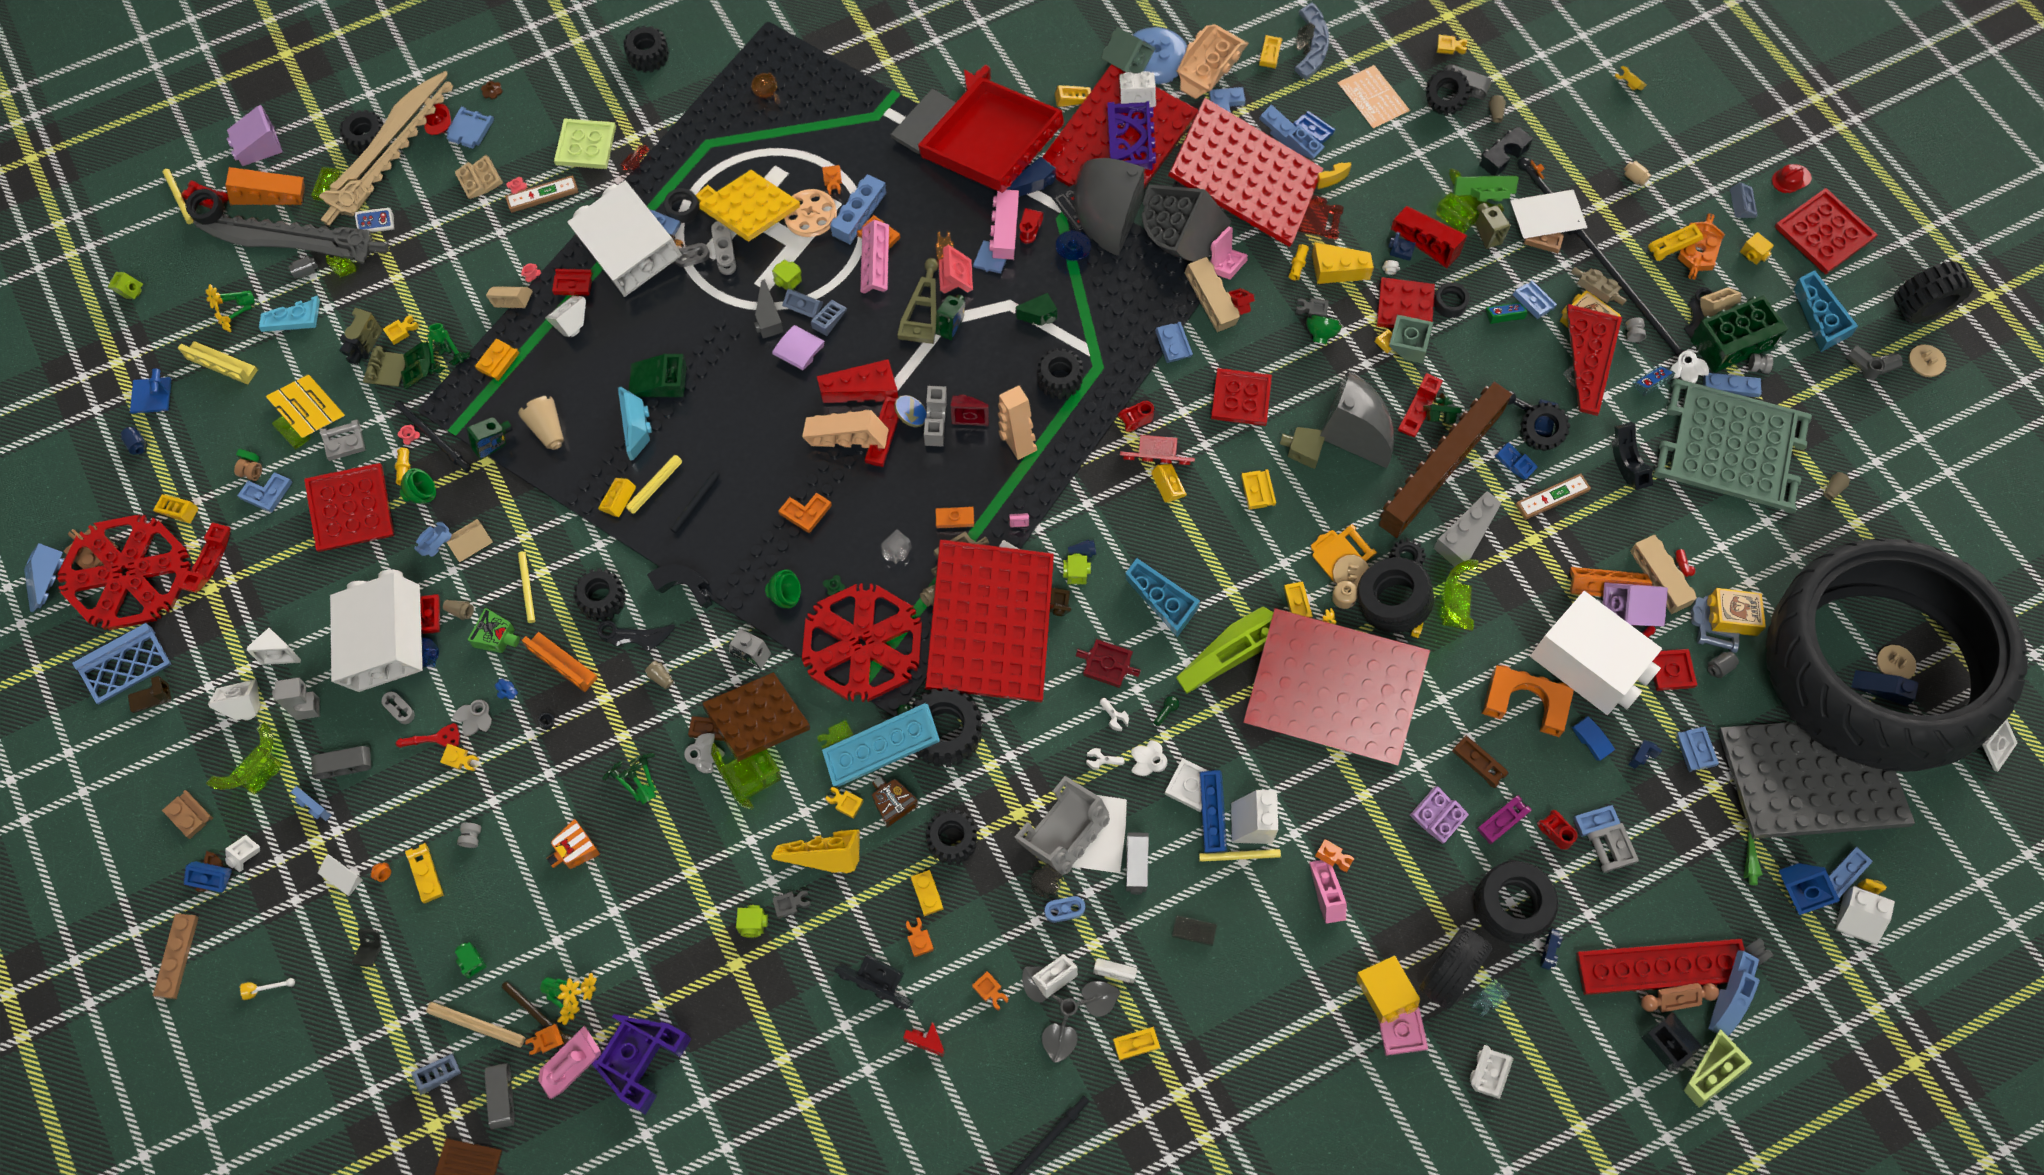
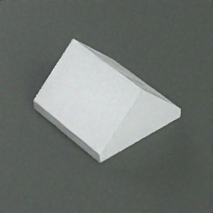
M270 628L247 646V651L261 665L301 662V659Z

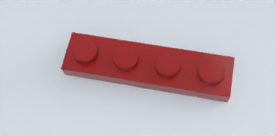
M885 397L879 419L888 428L885 449L878 448V445H870L865 457V463L884 466L899 421L894 407L896 398Z

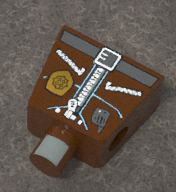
M880 776L872 782L877 790L872 794V798L887 828L918 807L917 799L896 779L886 783L883 777Z

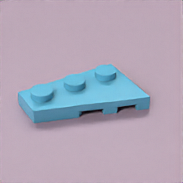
M318 296L312 297L311 301L302 303V301L296 302L295 306L289 308L280 307L261 313L259 323L261 332L316 328L320 303Z

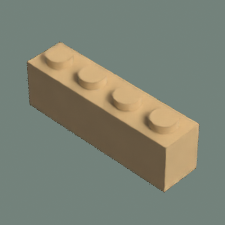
M1207 257L1188 264L1184 273L1215 330L1219 332L1236 325L1240 318L1239 311L1231 302V296L1225 291L1221 278L1215 273L1214 265L1209 262Z
M1656 535L1635 543L1630 552L1643 572L1648 574L1652 586L1668 588L1666 607L1669 612L1673 614L1691 606L1697 599L1695 591L1688 585L1684 574L1678 570L1673 558L1668 555L1663 543L1658 540Z

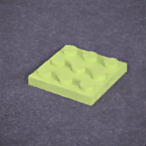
M564 119L555 155V164L607 169L616 130L615 122Z

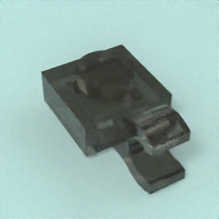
M1311 22L1298 30L1296 39L1297 50L1303 48L1304 55L1311 51L1309 42L1314 37L1315 25Z

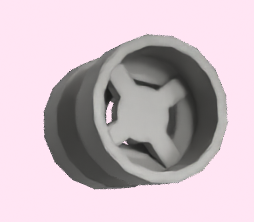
M1631 318L1626 321L1627 339L1629 342H1640L1646 338V332L1643 329L1645 327L1644 319Z
M1754 353L1750 356L1748 364L1750 372H1757L1758 370L1767 374L1771 372L1773 356H1760Z
M461 823V836L458 837L457 844L462 847L477 848L479 842L477 837L481 832V826L474 823Z

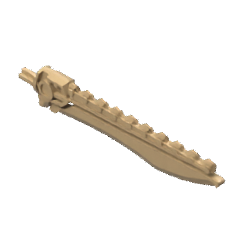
M446 71L423 82L406 94L393 107L381 130L368 148L330 185V191H324L319 195V198L323 199L330 206L329 210L321 218L324 224L330 226L339 214L354 216L355 212L359 210L371 192H373L374 187L372 183L382 181V171L391 170L392 164H390V160L400 158L399 149L408 147V138L417 136L418 130L416 127L426 125L427 119L425 116L435 113L434 104L443 103L444 97L442 94L452 91L453 86L451 83L445 82L431 99L429 98L447 78L448 73ZM425 104L424 108L403 130V132L383 153V155L376 161V163L369 169V171L362 177V179L358 180L360 176L367 170V168L374 162V160L381 154V152L388 146V144L395 138V136L402 130V128L409 122V120L416 114V112L422 107V105Z

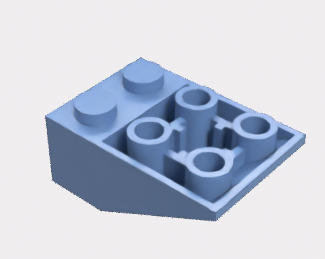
M39 543L31 552L24 568L30 612L41 608L42 604L46 602L49 594L45 592L52 587L56 579L53 573L55 574L60 569L63 559L60 558L62 555L61 551Z

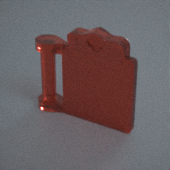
M1312 195L1297 232L1338 239L1340 216L1343 214L1344 207L1341 205H1326L1327 200L1325 198ZM1331 212L1334 214L1330 230H1325L1328 214Z

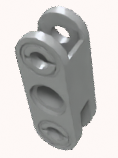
M717 221L711 228L719 271L724 275H730L736 270L730 229Z

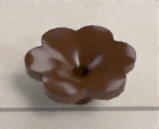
M488 81L486 85L481 87L484 98L496 99L503 92L499 82Z

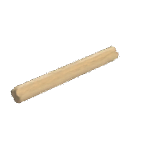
M430 1002L426 1009V1012L433 1016L517 1047H521L525 1041L523 1035L434 1002Z

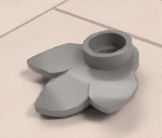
M475 700L471 705L461 706L452 717L455 721L463 722L462 731L464 736L473 735L479 729L487 732L491 726V717L488 714L489 705L484 700ZM478 708H483L481 712L477 713Z
M706 733L700 735L696 739L695 744L689 745L685 750V759L689 763L695 764L700 772L712 773V763L719 761L725 755L723 750L713 745L715 734ZM693 750H696L698 752V756L696 758H693L691 756V752Z

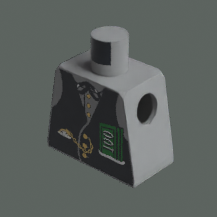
M742 629L738 630L729 645V653L760 670L771 655L762 639Z

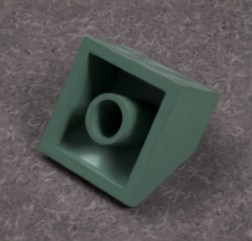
M1397 315L1389 347L1403 359L1423 364L1433 322Z

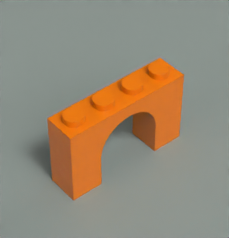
M1497 665L1491 675L1482 714L1501 720L1506 714L1510 694L1517 690H1529L1538 695L1544 705V716L1540 732L1560 737L1565 730L1574 690L1565 683L1551 682L1545 677H1535L1525 671L1518 672L1511 670L1508 666Z

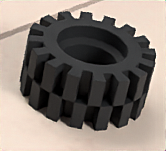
M1406 538L1405 542L1401 539L1399 543L1397 541L1394 544L1389 558H1400V554L1405 551L1411 553L1414 556V561L1422 566L1426 553H1424V547L1420 548V543L1416 545V540L1413 539L1410 542V538Z

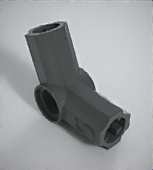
M1858 345L1846 356L1848 360L1862 370V375L1868 380H1875L1879 375L1903 366L1900 354L1894 352L1883 357H1872Z

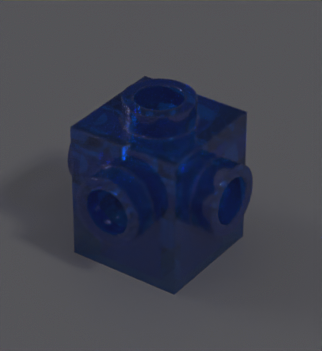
M421 638L422 667H435L439 657V648L433 640Z

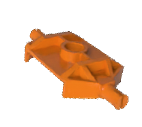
M1707 214L1705 222L1695 223L1703 235V240L1680 250L1678 259L1689 268V279L1691 277L1696 279L1698 271L1713 270L1716 265L1715 261L1725 234L1712 224L1715 217L1713 214L1712 216ZM1696 247L1701 248L1703 252H1698Z

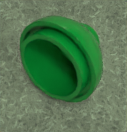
M1311 315V318L1307 317L1306 320L1307 328L1314 336L1313 341L1327 344L1328 339L1335 337L1343 326L1339 324V320Z
M411 468L402 476L400 495L407 502L411 501L416 504L429 503L436 496L434 481L426 472L417 468Z
M790 570L776 572L765 587L766 596L781 608L794 607L799 601L801 586L797 576Z

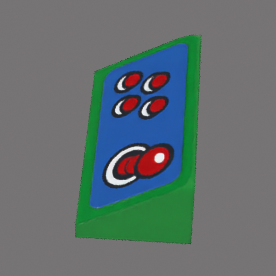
M1520 302L1485 308L1490 324L1525 319L1528 313Z

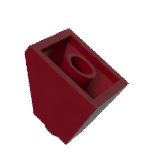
M953 396L951 401L952 424L989 426L988 404L971 396Z

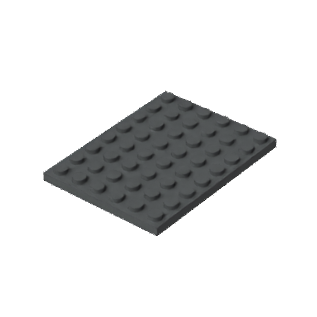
M1797 722L1722 727L1718 731L1752 839L1912 827L1915 824L1896 771L1875 769L1840 757L1823 747L1822 744L1817 743L1797 725Z

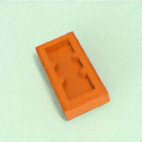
M973 507L936 508V528L974 527Z

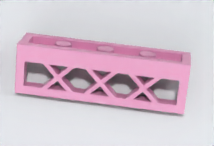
M873 220L862 227L860 291L862 293H867L872 289L884 292L888 286L889 225L877 220Z

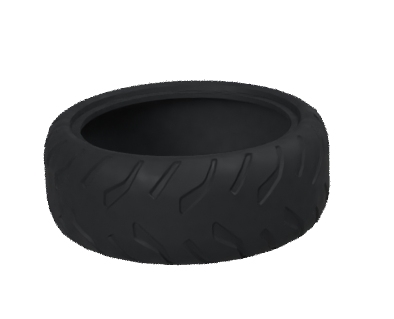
M1875 538L1851 542L1836 547L1813 560L1797 574L1782 596L1771 617L1772 624L1769 625L1766 640L1767 670L1770 671L1769 677L1777 697L1782 700V706L1792 720L1797 721V725L1817 743L1822 744L1823 747L1840 757L1875 769L1901 772L1926 770L1954 763L1970 755L1984 744L2007 720L2014 710V704L2020 699L2025 684L2024 677L2027 675L2028 657L2025 656L2027 648L2023 630L2018 626L2020 622L2011 605L2006 603L2007 600L1990 580H1987L1982 573L1969 563L1963 562V560L1927 544L1902 539ZM1854 596H1876L1902 602L1928 615L1948 632L1965 658L1971 685L1968 705L1950 713L1924 716L1892 711L1866 700L1849 688L1835 674L1824 658L1816 636V611L1822 606L1839 599Z

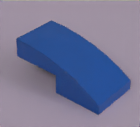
M1510 442L1506 443L1494 455L1504 466L1524 480L1538 467L1526 454L1521 455Z
M1589 716L1572 727L1581 743L1588 746L1596 760H1602L1615 750L1606 735Z

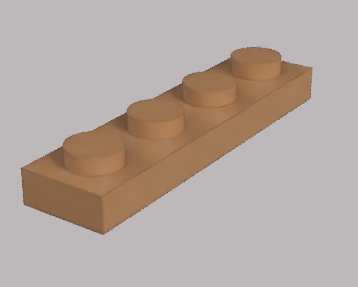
M175 913L153 992L154 997L177 999L199 918L196 915Z

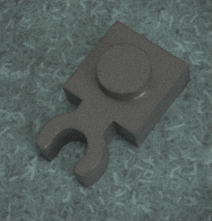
M1311 298L1310 302H1307L1305 299H1298L1297 305L1303 307H1297L1296 313L1303 314L1307 312L1308 317H1311V315L1327 317L1329 301Z
M801 891L796 897L793 896L792 892L773 897L778 919L798 913L797 907H810V901H801L804 896H808V892Z

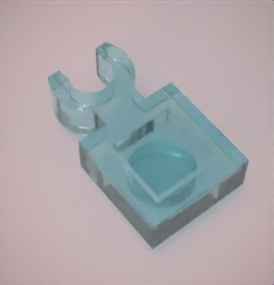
M1494 979L1479 993L1483 999L1476 1000L1471 1007L1475 1008L1477 1005H1481L1483 1012L1480 1013V1016L1482 1017L1488 1013L1489 1006L1495 1010L1510 994Z

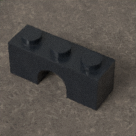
M1518 126L1514 130H1509L1502 140H1497L1490 150L1486 149L1482 153L1479 166L1490 175L1498 176L1507 168L1510 157L1505 153L1512 154L1518 159L1529 150L1533 138Z

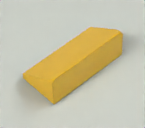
M1172 464L1157 465L1152 470L1151 474L1165 503L1186 496V492Z
M615 478L598 509L619 517L636 486L629 479Z

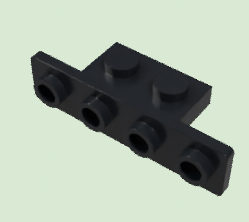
M868 954L865 956L858 972L844 964L838 965L834 970L841 979L857 983L859 988L874 992L876 997L893 1002V1005L899 1009H909L913 1005V1000L896 992L904 973Z

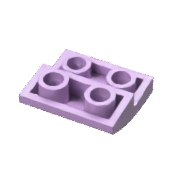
M794 325L782 337L772 354L804 370L813 361L814 355L824 347V341Z
M1438 786L1434 787L1410 814L1422 828L1441 843H1445L1469 815L1456 800L1451 801Z

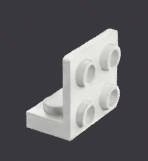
M1144 71L1137 74L1131 72L1120 74L1121 104L1149 101L1150 107H1156L1154 73Z

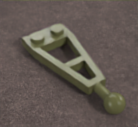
M929 258L925 262L926 277H921L903 314L899 326L898 339L934 344L936 335V281L933 279V274L939 267L938 261L934 258ZM924 286L931 287V298L920 297ZM915 305L931 307V324L909 321Z

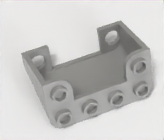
M1066 776L1053 790L1058 801L1038 826L1033 829L1031 824L1027 822L1015 836L1020 845L1060 876L1070 872L1075 861L1083 856L1085 849L1090 843L1095 841L1098 833L1110 821L1109 812L1103 800Z

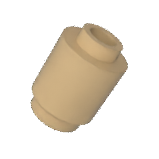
M1637 161L1628 163L1624 168V171H1626L1624 175L1636 185L1643 186L1651 177L1649 170Z

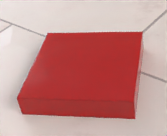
M1689 649L1660 651L1652 661L1661 668L1653 677L1656 691L1688 689L1697 686Z

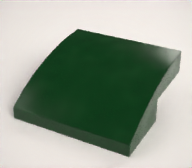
M420 342L403 354L406 369L401 371V376L405 389H409L427 377L430 365L428 342Z

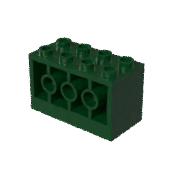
M1762 295L1757 298L1752 297L1743 304L1738 303L1729 310H1721L1712 317L1706 316L1700 321V325L1694 330L1690 340L1713 373H1717L1750 359L1753 353L1761 354L1775 348L1788 328L1767 298Z

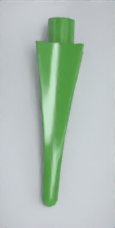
M1749 831L1744 878H1749L1750 885H1758V877L1763 874L1759 865L1754 839H1752Z

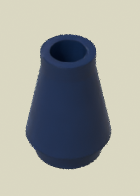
M1088 539L1068 547L1069 555L1082 554L1087 556V558L1097 555L1094 540L1089 541Z

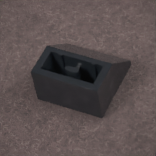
M1673 1012L1641 1037L1669 1072L1679 1068L1702 1047Z

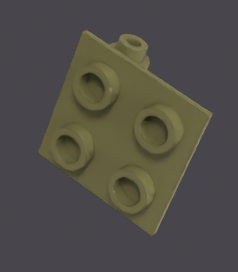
M375 346L372 349L363 383L399 387L402 378L401 371L405 368L403 354L383 352L382 347Z

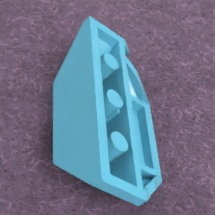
M618 387L626 451L629 459L634 460L650 441L649 433H652L651 423L647 422V417H650L648 406H644L642 399L626 389Z

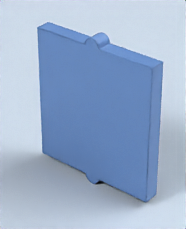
M983 241L973 267L983 269L986 272L991 271L1001 274L1007 259L993 258V251H989L990 242Z

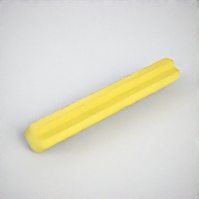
M673 455L626 505L627 510L634 514L682 463L681 458Z

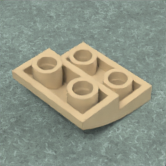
M486 155L473 165L468 162L455 171L469 199L483 195L503 183L490 158Z

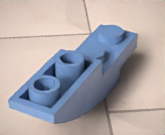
M1272 105L1259 117L1271 129L1270 134L1305 157L1314 159L1324 149V146L1300 124L1296 127Z
M1745 951L1737 952L1727 989H1720L1709 1030L1718 1033L1721 1029L1729 1036L1739 1024L1754 997L1760 980L1754 977L1759 962L1758 958Z

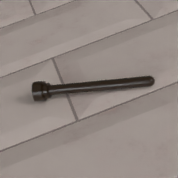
M504 982L502 984V989L544 1028L554 1025L510 983ZM558 1028L564 1043L561 1045L562 1048L574 1036L565 1035Z

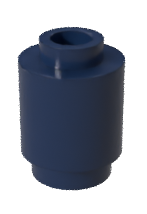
M128 427L121 432V440L130 454L139 455L146 450L148 445L139 430L134 427Z

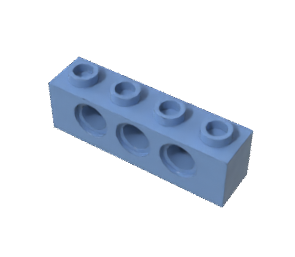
M868 174L864 179L860 180L856 191L850 194L846 205L841 207L839 215L832 220L830 224L832 236L848 244L852 243L857 236V231L862 228L885 196V182Z

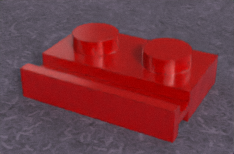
M555 269L556 274L552 289L554 295L590 296L591 276L593 274L591 270Z

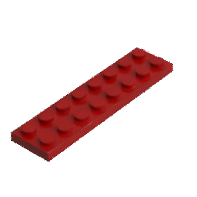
M1742 939L1581 951L1576 953L1583 993L1584 995L1666 989L1699 983L1700 986L1706 984H1728L1737 952L1745 950Z

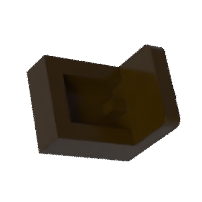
M1051 588L1050 612H1053V615L1065 616V614L1071 612V607H1068L1070 591Z

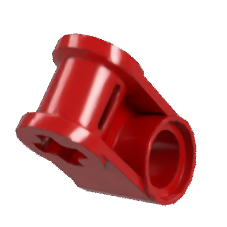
M1025 208L1019 227L1021 231L1020 240L1023 243L1029 244L1035 240L1038 229L1042 224L1043 212Z
M1142 401L1119 412L1118 417L1125 424L1126 432H1132L1152 422L1154 406L1151 402ZM1143 411H1148V412H1150V413L1144 414V413H1142V412H1143Z
M1551 810L1550 815L1544 820L1538 821L1537 825L1558 848L1563 850L1569 849L1577 839V832L1558 811ZM1562 835H1567L1570 841H1565Z

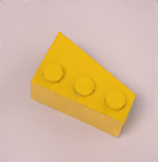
M1314 243L1312 258L1317 284L1370 280L1374 268L1370 252Z

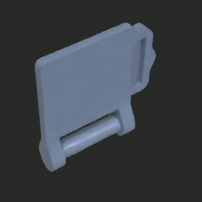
M1698 597L1690 610L1692 624L1699 626L1697 643L1702 645L1707 643L1730 649V652L1737 653L1739 633L1712 631V626L1709 622L1710 606L1707 604L1708 597ZM1706 632L1729 637L1732 640L1730 642L1706 636Z

